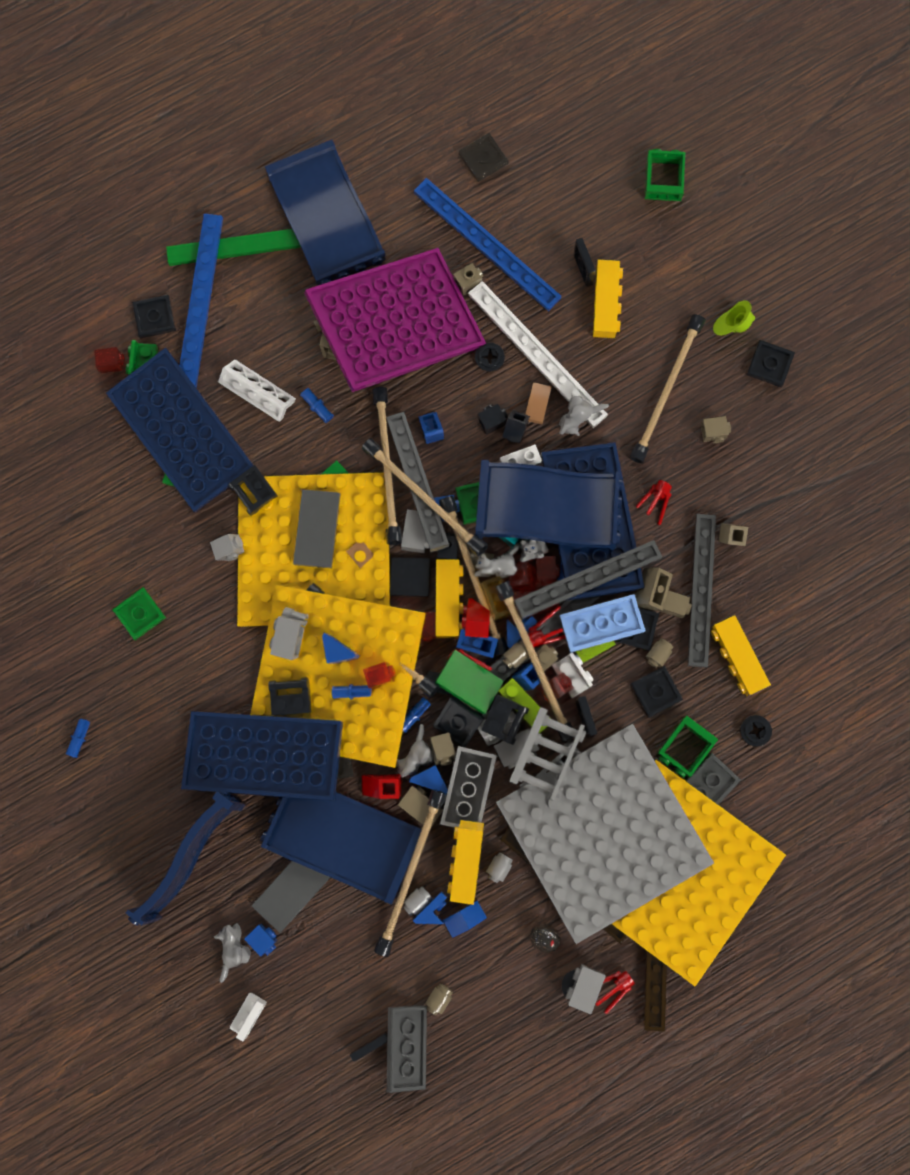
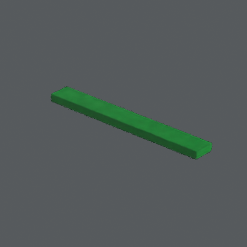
M292 229L220 239L217 259L301 247ZM199 242L167 246L169 266L196 263Z

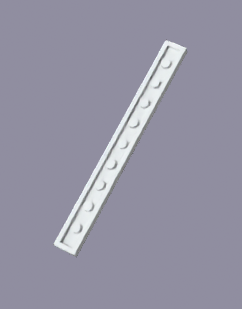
M483 281L468 293L469 297L568 402L574 396H581L583 400L589 402L593 407L599 405ZM601 410L592 414L586 421L594 428L608 414Z

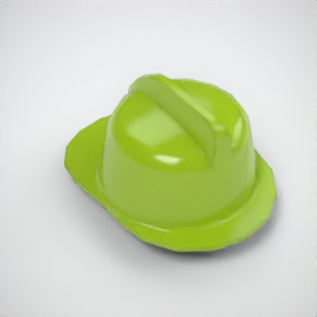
M743 300L721 315L714 323V333L722 336L730 332L742 333L746 331L755 320V316L751 312V303Z

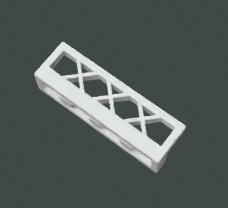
M233 360L222 369L218 383L279 422L284 418L286 409L296 399L237 360ZM235 367V368H237L238 370H240L241 372L235 371V370H233L232 368ZM279 398H283L287 400V402H283Z

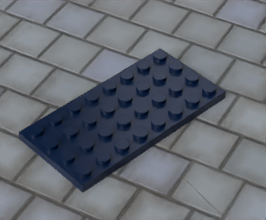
M164 348L106 392L193 512L196 513L229 488L230 482L254 466L167 348Z
M616 442L541 453L543 467L592 474H615L617 471L620 472L619 479H623ZM624 482L622 490H619V496L622 497L621 508H618V514H621L620 526H617V532H620L619 544H616L614 550H610V548L575 547L558 544L564 579L637 548ZM641 568L568 600L643 589L645 587Z
M191 711L181 789L335 801L343 722Z

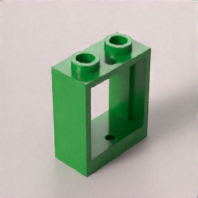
M661 149L648 151L645 199L682 200L686 152L679 150L662 151ZM652 163L678 164L677 186L651 185Z
M686 715L656 754L660 756L659 760L667 766L671 764L676 768L674 771L679 776L689 778L716 744L718 738ZM683 727H686L707 743L688 770L665 753Z

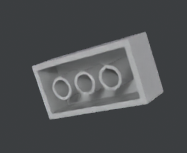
M458 746L441 825L455 828V826L459 827L460 820L482 822L497 755Z

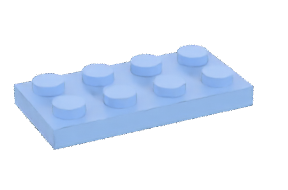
M634 594L559 615L570 653L645 632Z

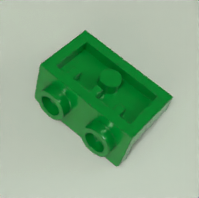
M136 340L131 341V346L129 345L128 347L130 360L126 365V374L128 376L157 354V344L138 343Z

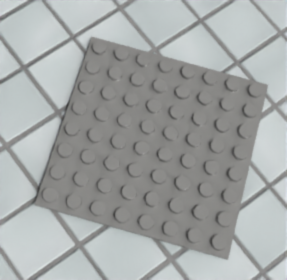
M633 724L572 758L560 785L563 787L562 793L559 798L555 797L554 801L550 799L551 792L528 783L496 802L576 944L714 864ZM549 771L538 779L556 785L560 774Z

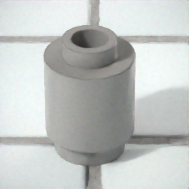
M499 852L497 856L495 855L486 871L489 874L487 878L496 883L499 880L503 882L512 867L511 863L513 860Z
M424 887L417 888L403 901L405 904L403 908L410 916L413 914L418 916L431 903L430 900L433 897Z

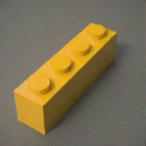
M597 261L593 337L615 338L616 333L620 332L621 321H617L618 314H621V303H618V297L622 296V285H619V279L623 278V268H620V261Z
M436 560V638H459V633L463 629L462 622H459V614H463V603H459V595H463V584H459L460 576H463V565H460L459 560Z
M735 615L711 627L713 630L711 635L715 642H719L721 646L720 653L724 659L728 660L730 664L728 666L733 677H737L739 681L737 685L742 694L745 693L747 697L771 685Z
M460 820L459 827L455 826L454 839H457V845H453L451 857H455V862L451 863L449 872L453 879L452 882L449 881L447 893L451 894V902L474 905L484 823Z

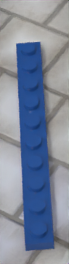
M426 178L414 190L416 196L548 312L561 299L559 293L430 180Z
M204 214L180 359V367L195 387H197L223 217L221 215Z

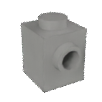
M227 534L210 542L216 560L232 561L237 559L238 555L244 553L243 542L238 534Z

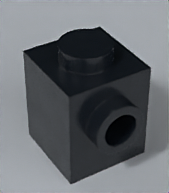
M493 404L488 405L482 412L478 413V420L486 435L506 426L508 415L504 408H500L499 404L494 406Z
M512 410L502 437L510 442L520 443L525 434L530 416Z
M445 533L449 547L438 550L437 559L457 560L459 543L455 534Z

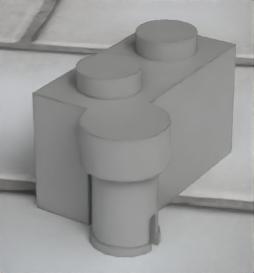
M285 607L282 615L278 616L274 622L273 629L275 633L269 645L271 648L270 655L289 660L299 657L304 627L301 625L306 626L308 620L305 619L309 618L308 614L296 612L292 608Z

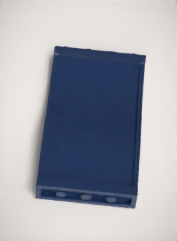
M332 139L265 166L267 177L304 253L317 286L350 276L356 272H363L366 268L378 266L386 260L385 251L382 249L368 215L349 180Z
M481 460L475 535L481 539L483 537H509L566 546L610 548V550H614L616 544L620 542V532H617V526H620L621 514H618V508H621L622 504L619 490H622L623 479H619L620 472L617 471L615 474L579 473L536 465L490 463L489 460Z
M217 791L212 798L216 802L191 827L183 839L167 875L157 890L142 906L126 911V914L129 916L128 920L136 926L139 924L142 926L162 918L159 912L183 888L213 831L232 811H242L246 806L244 802L232 793Z
M337 792L335 801L279 797L276 804L279 807L276 813H272L268 821L271 824L268 832L264 831L260 839L262 848L359 889L386 903L393 904L416 849V844L419 842L418 839L422 829Z

